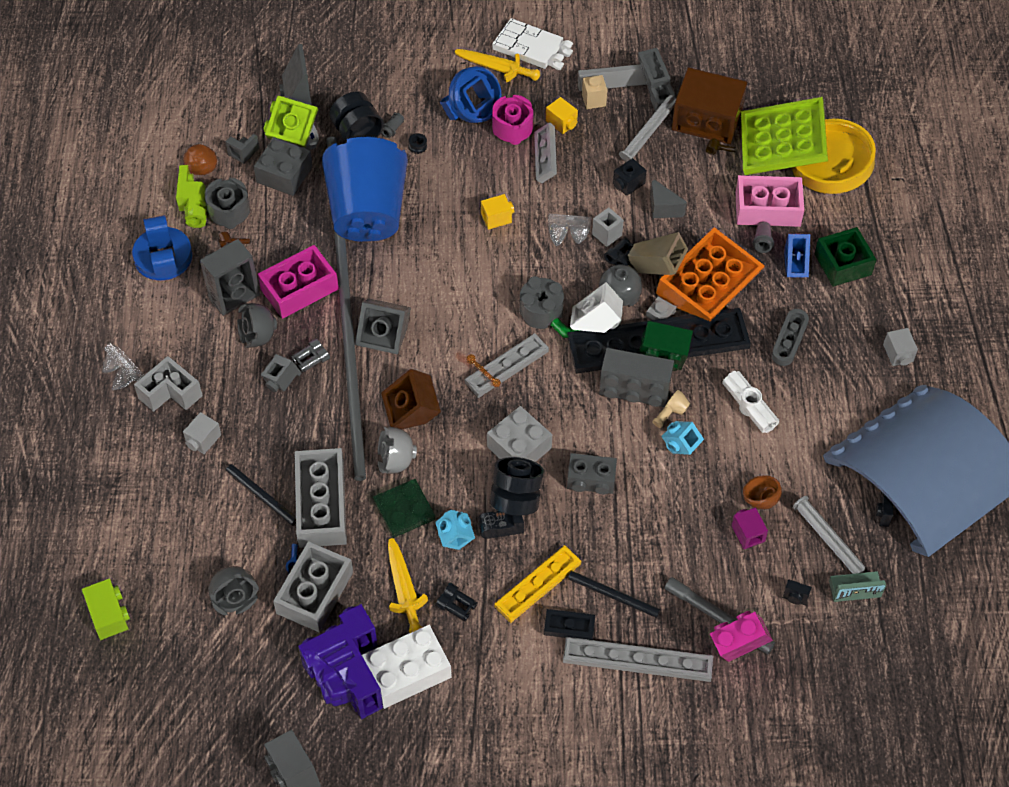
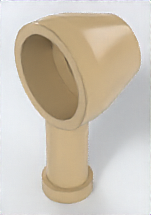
M677 390L657 418H654L653 424L658 428H662L663 423L672 412L683 415L690 402L680 390Z

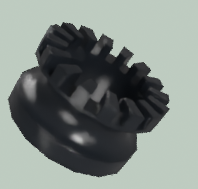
M420 133L411 135L409 137V150L415 154L425 152L427 150L426 136Z

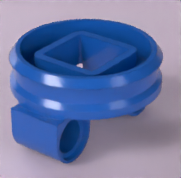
M484 67L464 68L453 77L449 87V95L444 97L440 104L449 120L460 118L469 123L485 122L492 118L493 105L502 97L501 86L496 76ZM471 86L478 98H485L475 107L466 93V90Z
M165 215L143 219L146 232L135 241L132 249V256L137 270L143 276L152 280H169L181 275L191 264L193 256L188 237L182 231L168 227ZM173 246L175 257L172 248L152 253L150 251Z

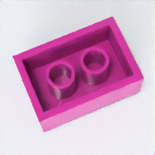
M315 245L257 274L261 291L282 319L339 290L336 272Z

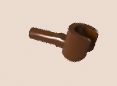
M221 232L219 234L221 247L239 239L231 238L228 232ZM239 239L242 244H250V239Z

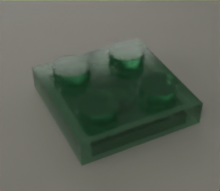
M416 479L373 496V502L392 538L436 520L435 514Z

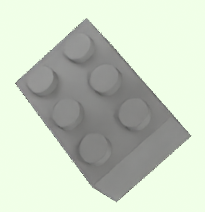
M308 541L273 601L276 614L320 633L353 574L351 559Z

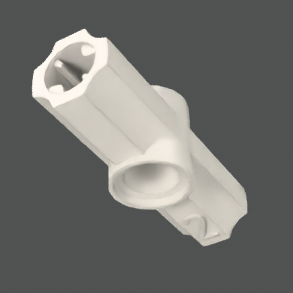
M733 371L723 379L722 384L739 403L741 413L749 416L762 433L772 431L779 424V419L762 400V393L757 388L752 387L739 371Z

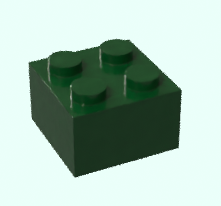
M858 227L818 238L814 253L833 287L871 276L877 260Z
M648 321L642 336L639 354L674 360L673 371L682 370L688 357L693 331Z

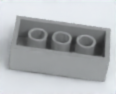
M342 448L295 451L296 535L299 548L305 547L308 541L318 546L347 544Z

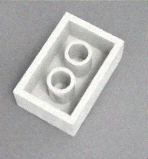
M430 625L362 655L381 688L384 709L452 678L451 665Z

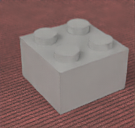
M519 406L487 432V448L499 459L520 457L536 462L552 449V433Z

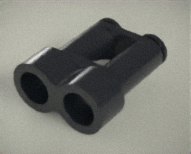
M627 238L622 239L614 248H610L604 254L605 260L610 264L628 266L630 264L628 254L633 244ZM624 249H628L625 254L622 253Z
M450 582L435 606L442 611H449L466 622L470 616L469 612L471 609L474 610L478 602L459 591V587ZM457 600L468 607L467 610L457 606L454 602Z

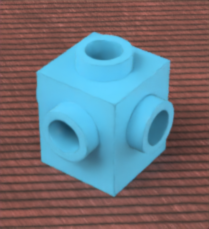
M672 422L667 427V431L661 436L666 443L667 449L673 454L691 455L704 440L693 422Z
M449 510L435 522L443 547L460 550L475 539L471 520L467 513Z

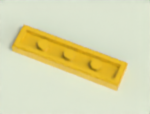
M564 545L495 602L494 607L512 623L567 577L571 571L579 567L581 560Z

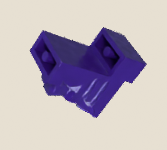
M362 604L356 607H348L339 615L341 625L331 626L323 634L307 638L298 647L303 667L311 679L315 677L317 686L321 688L325 703H331L332 706L336 707L351 702L355 712L357 711L360 719H363L381 710L383 702L381 688L362 657L363 654L378 648L375 627Z

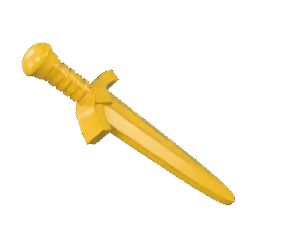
M455 50V54L460 58L505 73L504 80L506 83L515 78L517 74L530 77L534 81H537L540 77L538 69L532 70L520 66L519 54H516L515 61L475 51Z
M390 538L388 541L389 559L399 604L391 602L389 608L392 612L407 614L410 624L409 633L423 628L418 621L416 610L427 603L428 597L423 594L417 599L401 550L395 539Z

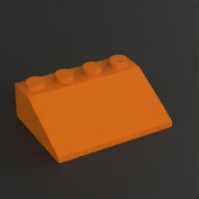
M714 227L685 255L676 274L664 275L660 278L656 294L665 301L677 306L676 308L711 321L764 269L765 265Z

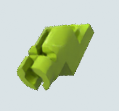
M179 165L176 194L179 211L185 212L186 224L188 226L202 228L206 224L207 216L205 215L207 212L205 202L206 187L203 182L194 181V176L190 174L188 165Z

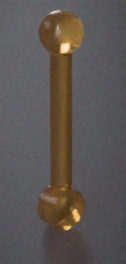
M470 354L467 356L468 364H473L492 381L494 387L500 386L501 381L495 379L475 360L474 355Z

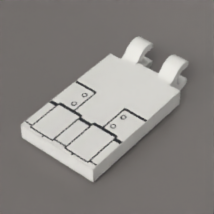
M512 18L492 44L493 50L514 58L516 54H519L520 60L544 69L549 65L557 70H561L564 66V63L561 62L564 56L570 57L573 52L570 49L573 42L569 40L563 41L561 36Z

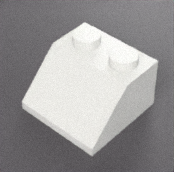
M607 282L572 307L570 327L573 330L605 333L610 328L615 329L622 320L623 300Z

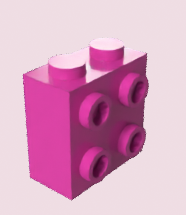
M743 612L737 616L738 620L730 624L723 622L715 626V631L710 633L720 656L726 661L730 662L773 641L763 619L756 612Z

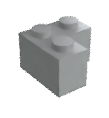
M169 356L134 384L138 399L153 412L169 398H172L187 410L203 396L199 381Z

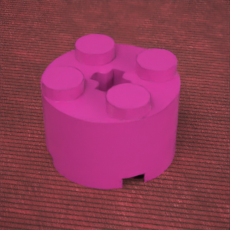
M513 95L512 98H506V96L499 98L493 105V134L513 145H518L521 141L528 138L533 131V108L531 102L519 95Z

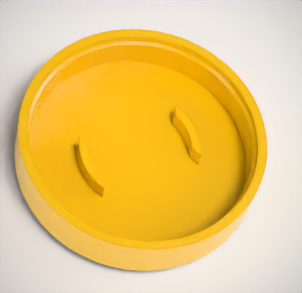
M825 119L828 161L791 167L795 177H802V184L811 190L827 194L851 191L866 182L874 170L876 154L874 140L867 130L852 121Z

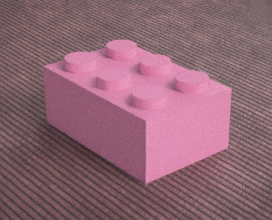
M738 175L735 191L737 225H758L761 222H767L770 226L801 227L804 214L802 177Z

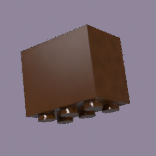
M688 67L675 101L672 130L710 140L715 138L719 142L731 145L741 111L743 110L748 82Z

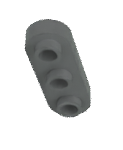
M793 309L788 312L772 351V359L776 364L787 366L793 362L809 321V316L805 311Z

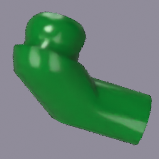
M559 318L554 319L551 323V327L563 338H567V332L580 331L566 326Z

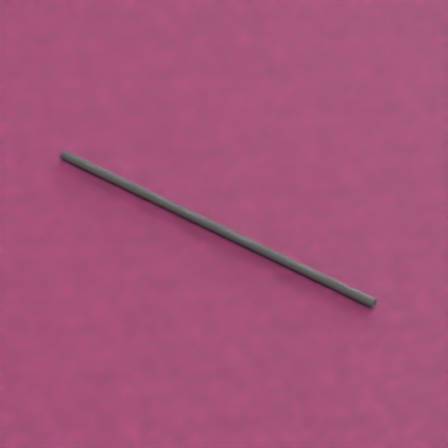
M335 137L327 138V148L337 143ZM334 230L354 478L356 481H363L366 479L346 240Z

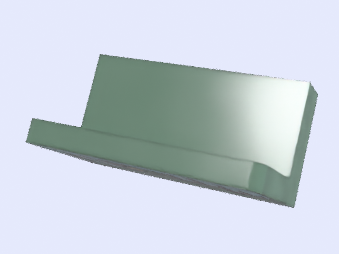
M878 571L830 576L829 579L834 602L882 597L886 587L885 580L880 581Z

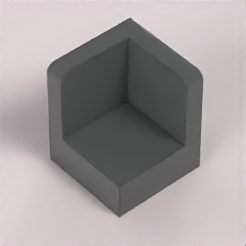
M252 134L249 139L242 137L239 141L230 136L225 141L228 155L243 164L259 149L258 136Z

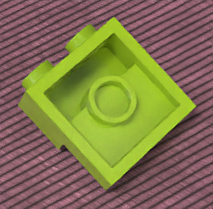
M277 96L276 101H273L270 107V113H272L270 120H267L264 126L266 137L271 140L275 137L306 148L318 108Z

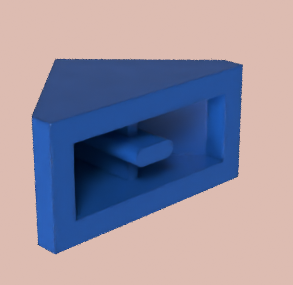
M788 234L784 249L786 277H809L810 234Z

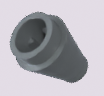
M767 222L758 224L753 239V246L760 253H767L774 246L770 224Z

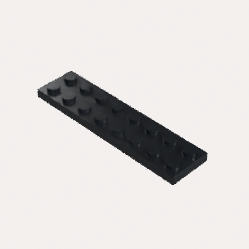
M740 308L721 310L711 321L693 314L650 320L693 331L687 358L750 349L751 346ZM648 321L618 325L615 329L610 328L605 333L582 330L567 332L575 373L602 370L606 348L639 354L642 336Z

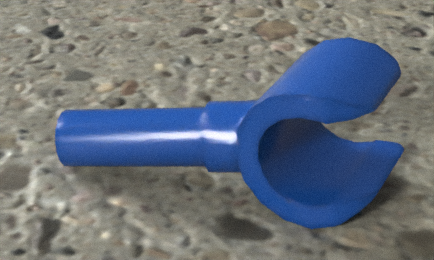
M292 544L291 558L286 563L288 574L290 573V567L294 566L298 560L297 544Z

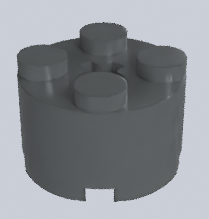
M235 178L223 181L222 179H217L206 188L205 202L210 219L215 224L225 226L227 229H233L250 214L248 193L244 183Z
M531 277L520 291L519 312L524 322L533 328L545 329L551 325L554 319L559 318L561 320L564 305L562 285L548 278Z

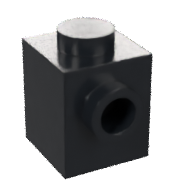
M632 158L614 170L613 184L618 191L628 196L645 184L647 170Z

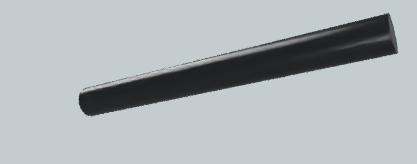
M233 464L226 468V472L292 526L296 524V516L238 468Z
M571 571L568 580L655 618L660 613L661 609L579 573Z

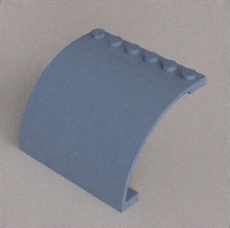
M926 385L916 387L908 396L900 398L891 408L883 410L881 415L874 420L866 422L864 427L857 432L849 434L847 439L832 446L830 451L823 455L826 463L838 467L845 465L864 476L880 489L896 506L916 535L917 539L910 543L912 551L927 557L931 556L1009 497V442L973 405L953 393Z

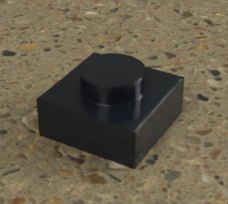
M788 579L782 598L787 599L792 604L806 606L812 587Z

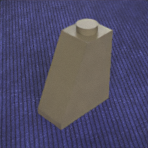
M677 232L635 243L628 257L637 273L674 275L682 263L688 248L680 233Z

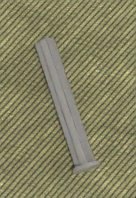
M670 95L665 99L626 149L619 152V156L625 162L632 159L675 107L676 98Z
M808 496L800 498L792 508L801 513L852 574L862 573L865 569L864 564L810 504Z

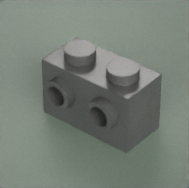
M571 453L567 489H572L576 492L591 491L602 495L613 494L617 458Z

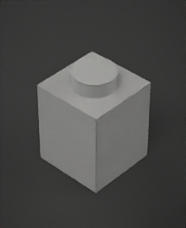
M608 207L593 218L592 235L607 247L622 236L624 220Z
M909 328L887 332L883 346L892 366L908 365L914 362L918 348Z
M200 412L183 431L185 444L191 450H198L205 454L221 436L219 423Z

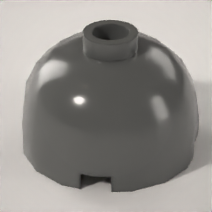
M614 265L602 274L599 287L607 282L623 300V306L629 305L631 307L639 301L642 294V283L636 270L627 265Z
M242 304L238 313H242V319L237 320L241 342H247L246 348L265 345L272 338L274 330L277 329L276 318L272 316L268 308L261 304Z
M230 566L221 569L212 577L208 587L209 598L212 606L218 613L228 615L227 612L236 611L237 615L250 609L258 598L256 594L259 591V587L249 571L238 566Z

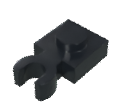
M880 490L881 503L877 502L876 516L879 517V526L889 527L893 518V503Z

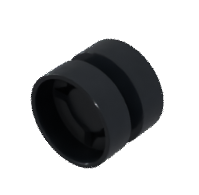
M356 91L343 95L332 105L329 112L330 120L346 143L349 138H378L384 127L383 119L362 92Z
M506 457L497 460L494 465V483L492 484L490 494L491 506L502 513L521 516L535 513L539 508L541 495L539 489L542 487L543 467L535 461L520 457Z

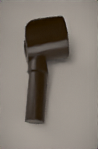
M713 138L709 141L706 152L711 155L716 154L717 150L735 153L736 147L725 146Z

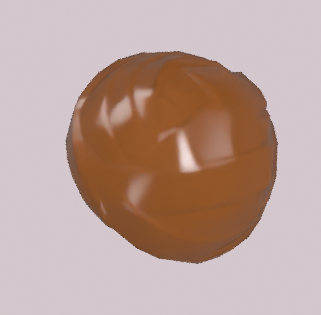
M196 144L191 146L183 157L184 165H188L189 172L194 175H207L215 170L217 166L215 152L205 145Z
M768 475L757 476L749 480L743 488L744 500L751 507H756L758 510L772 508L778 503L782 494L780 482Z

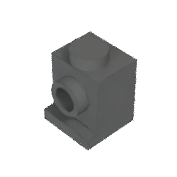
M276 354L261 376L266 381V387L273 392H277L278 389L285 391L296 375L300 376L302 373L292 360Z

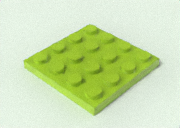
M823 97L741 111L744 175L828 161Z

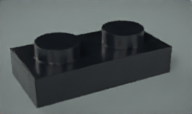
M547 609L544 635L593 640L595 615Z

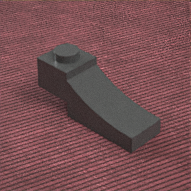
M658 48L638 52V60L646 79L650 100L656 112L668 96L672 95L674 98L676 96L670 85L671 78Z

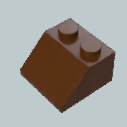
M410 369L381 392L390 427L406 429L424 425L441 413L429 374Z

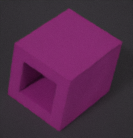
M756 507L749 510L742 509L734 515L732 528L743 549L766 541L768 530Z

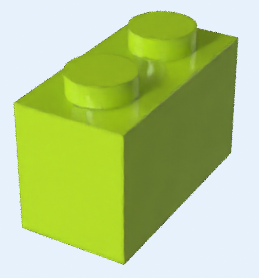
M110 578L82 589L100 640L129 630L126 623L130 619L126 606L121 607L118 601L123 599L118 585L113 587Z

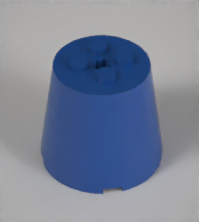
M356 137L347 139V143L341 145L334 143L323 153L322 165L333 227L339 236L359 242L379 241L389 238L397 232L408 157L405 150L401 151L397 148L396 143L375 137Z

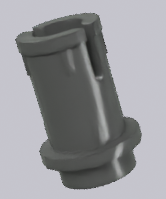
M394 112L391 118L384 123L381 134L386 138L395 136V131L404 122V117L400 113Z

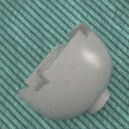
M384 427L385 431H381L378 442V454L381 455L383 463L378 462V467L381 473H399L407 469L412 459L416 458L417 447L413 445L411 437L404 430L395 427Z

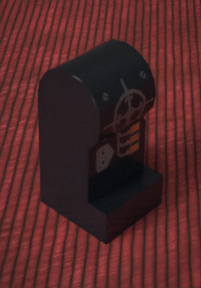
M496 511L483 513L477 518L481 537L485 539L524 533L522 515H510Z

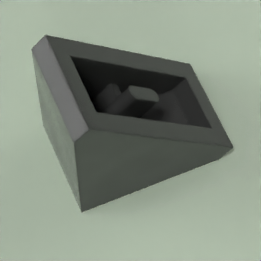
M654 179L651 183L650 192L653 218L683 217L686 213L687 201Z

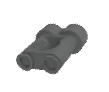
M317 338L310 341L307 347L291 356L294 363L299 364L298 367L302 373L319 362L324 363L330 359L328 352ZM312 354V357L303 363L301 362V359Z

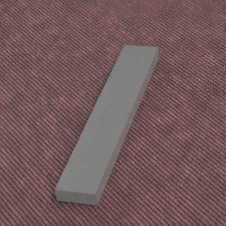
M566 637L563 663L711 682L713 656Z

